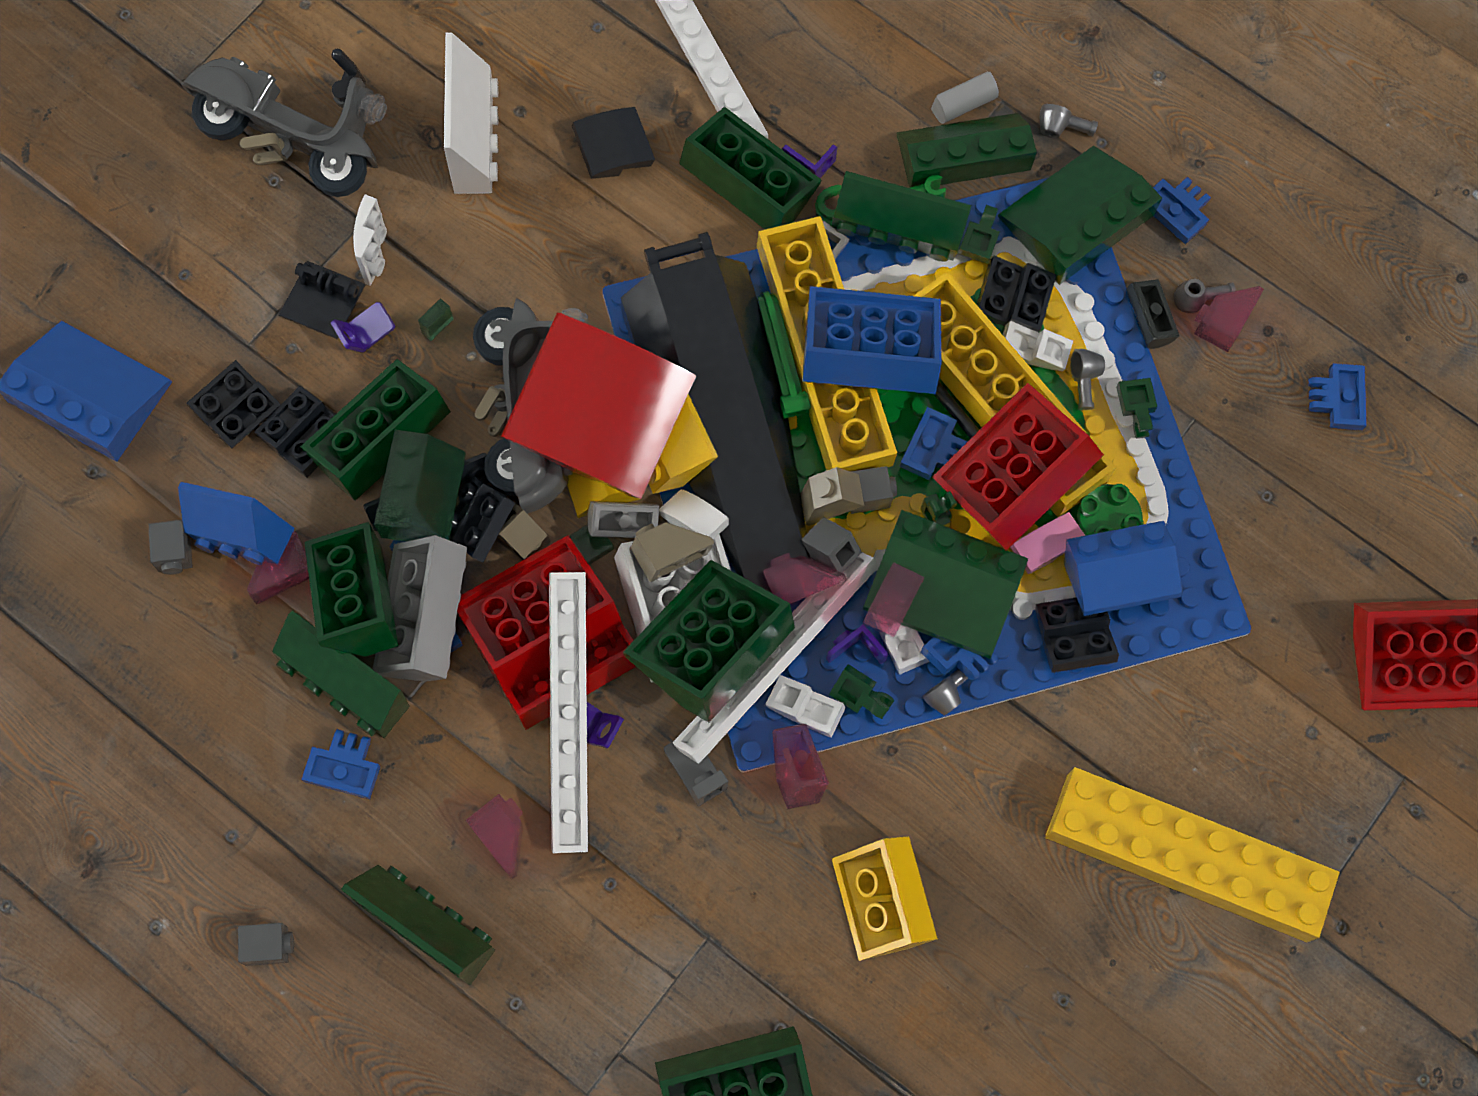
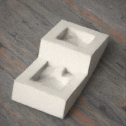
M1012 321L1005 325L1003 336L1027 364L1051 370H1065L1073 340L1046 329L1038 333Z
M682 489L659 509V515L670 524L710 536L712 539L729 525V518L703 499Z
M872 613L878 631L899 675L930 662L920 653L924 643L916 630Z
M782 675L779 676L765 704L766 707L778 714L832 738L846 708L843 703L813 692L810 686Z

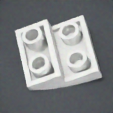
M364 195L356 216L353 239L355 257L364 283L371 286L375 276L379 277L385 266V259L383 258L380 245L386 237L387 228L385 227L377 199Z

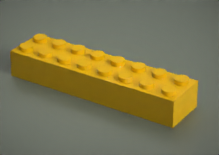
M821 216L758 231L757 250L770 292L775 294L780 305L802 392L806 391L811 406L809 417L826 471L835 467L851 472L893 466L897 450L877 388L802 381L810 286L844 289Z
M948 271L913 295L916 297L941 299L942 364L939 378L981 427L1029 383L1086 433ZM1102 450L1101 452L1104 456L1050 508L1057 517L1065 514L1085 496L1109 481L1117 467Z
M1076 767L1066 777L1045 836L1046 839L1304 942L1320 938L1340 873L1337 870Z

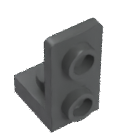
M673 742L664 747L666 756L698 807L728 789L727 778L722 770H716L708 755L698 764L681 753L674 746Z

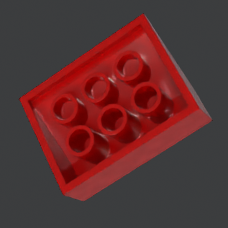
M1027 383L932 477L946 492L951 491L956 502L1007 551L1104 454L1088 434Z
M1478 599L1354 603L1353 641L1363 710L1478 707Z

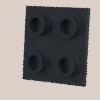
M309 261L304 264L298 263L295 275L299 277L279 316L338 340L339 337L331 322L334 319L347 322L366 285Z

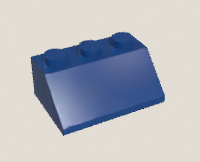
M180 482L178 492L184 533L196 540L194 545L197 548L208 553L218 550L223 555L233 559H237L240 555L257 565H262L263 561L278 565L295 529L293 526L255 498Z
M1164 521L1066 540L1064 567L1084 616L1182 597L1183 592L1176 548Z

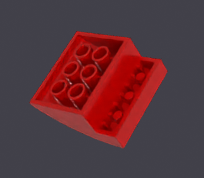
M557 312L501 437L578 475L602 482L628 496L642 499L696 375L626 340Z
M569 535L461 595L457 609L459 618L525 730L550 717L549 573L585 572L586 695L636 667L623 654V651L634 641L624 627L613 599Z

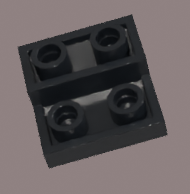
M636 107L594 114L577 120L571 125L591 179L619 176L623 169L651 167L655 161Z
M994 255L988 263L976 305L993 323L1005 326L1008 322L1012 321L1039 333L1057 274L1030 263L1022 267Z
M237 360L231 363L186 403L231 449L281 405Z
M299 386L260 425L255 434L297 471L308 478L318 466L300 446L335 414L329 411L322 401Z
M473 476L470 483H466L459 494L460 502L455 511L447 516L443 525L444 532L442 535L449 541L466 546L467 553L472 558L484 562L515 503L489 484Z
M1077 597L1036 604L1035 610L1040 634L1052 673L1118 662L1119 653L1109 629L1111 619L1108 611L1084 616Z

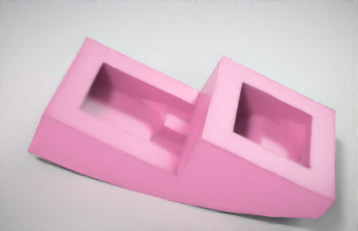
M1070 512L1024 536L1010 548L1014 553L1029 558L1025 570L1030 574L1052 563L1058 556L1065 554L1067 539L1085 536Z

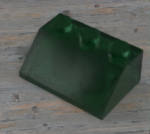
M395 430L374 523L380 537L407 542L436 535L449 540L466 452L429 434Z

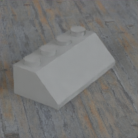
M436 535L394 544L388 586L398 646L375 653L373 670L382 677L424 682L446 679L447 671L450 667L452 640L456 631L455 621L461 599L462 577L466 568V546Z

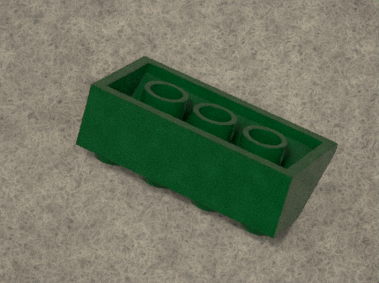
M725 106L686 138L679 161L682 167L765 230L793 223L822 181Z
M1018 113L897 132L909 188L925 184L927 178L932 175L942 176L940 185L1030 171L1037 154L1030 124Z
M846 171L831 226L845 236H855L857 234L868 237V240L875 244L885 245L890 243L897 245L900 250L907 253L919 251L929 254L930 258L937 261H954L972 205Z
M396 359L300 447L335 485L356 501L451 411L437 388L399 359Z
M365 522L305 541L318 644L321 647L360 656H369L397 647L398 640L382 546L370 523Z
M293 610L288 614L272 650L279 660L276 666L290 677H293L296 673L305 679L302 685L317 697L323 693L332 699L329 705L344 717L348 713L352 714L359 720L356 725L371 737L377 733L385 738L410 707L402 691L351 653L321 647L317 642L316 627Z

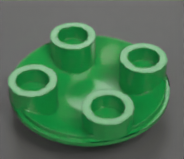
M1103 484L1085 496L1078 505L1077 520L1085 536L1144 524L1138 500L1130 493L1128 487L1123 484Z

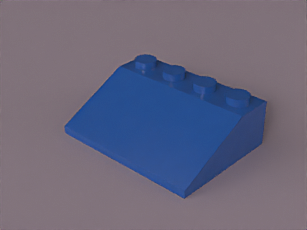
M810 286L802 381L936 394L942 364L941 299Z
M61 321L12 362L0 379V394L8 403L118 462L172 381Z

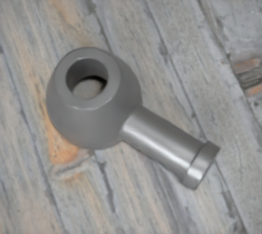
M1044 104L1040 110V131L1048 137H1059L1066 127L1087 133L1091 137L1096 132L1097 121H1088L1073 116L1071 111L1065 107L1055 104Z
M1191 279L1177 287L1174 293V303L1178 309L1185 313H1195L1203 308L1206 300L1235 298L1236 288L1234 283L1205 288L1200 280ZM1189 289H1195L1198 294H1192Z
M1075 349L1071 357L1070 368L1072 378L1078 382V410L1094 409V403L1092 402L1091 379L1103 375L1105 359L1103 355L1093 351Z
M957 669L949 677L924 694L923 699L932 708L946 715L961 703L957 687L966 681L968 677Z

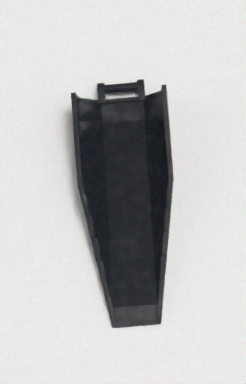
M708 232L698 234V238L656 250L654 247L644 249L650 274L621 297V311L632 344L696 375L688 394L718 457L688 482L691 490L694 491L697 497L711 504L729 518V525L719 535L736 574L771 593L814 581L811 556L802 542L807 532L789 419H784L781 412L779 397L782 394L760 306L746 263L715 255ZM699 251L702 252L703 258L664 269L660 268L659 262Z

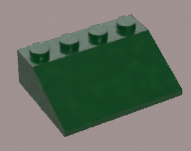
M1093 145L1000 212L998 217L1045 270L1057 274L1055 281L1060 285L1153 217L1162 197L1142 175Z
M901 510L863 610L991 659L1029 558L1008 550L1006 551L998 546Z
M710 560L623 651V654L683 708L710 723L795 629L790 603Z
M376 865L344 884L341 891L356 904L468 985L472 984L495 952V949L489 944L492 938L476 926L472 931L460 924L464 919L460 914L448 906L442 911L432 903L435 897L421 886H418L414 891L404 883L408 877L391 865L387 870L380 865Z
M794 1026L655 1062L662 1096H813L802 1045Z

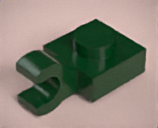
M986 205L980 223L969 222L958 254L986 264L989 263L1000 231L992 229L998 208Z
M1151 378L1119 381L1116 388L1123 416L1133 415V430L1136 439L1149 437V431L1153 430L1149 413H1154L1157 409Z
M951 491L947 492L941 499L935 493L924 498L920 510L925 519L949 528L950 520L952 519L950 510L957 505V502Z
M849 664L844 668L829 693L831 697L856 713L863 706L880 719H883L895 701L886 693L873 691L877 682Z

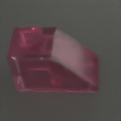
M1256 286L1215 296L1211 305L1203 304L1194 321L1200 324L1194 334L1228 352L1264 289Z
M296 531L292 533L278 565L263 561L262 565H256L247 588L249 595L256 605L309 580L305 547Z
M789 553L770 560L773 567L763 570L772 594L790 604L847 580L844 573L802 555L791 559Z
M893 562L863 624L894 639L924 577Z
M806 723L774 729L773 743L776 780L787 809L819 803L829 781Z
M498 794L466 819V822L512 880L517 876L523 833V825L519 817L523 813L511 798L505 801Z

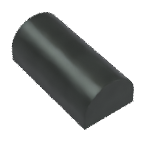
M1159 279L1131 283L1126 291L1147 348H1160L1175 341L1180 335Z

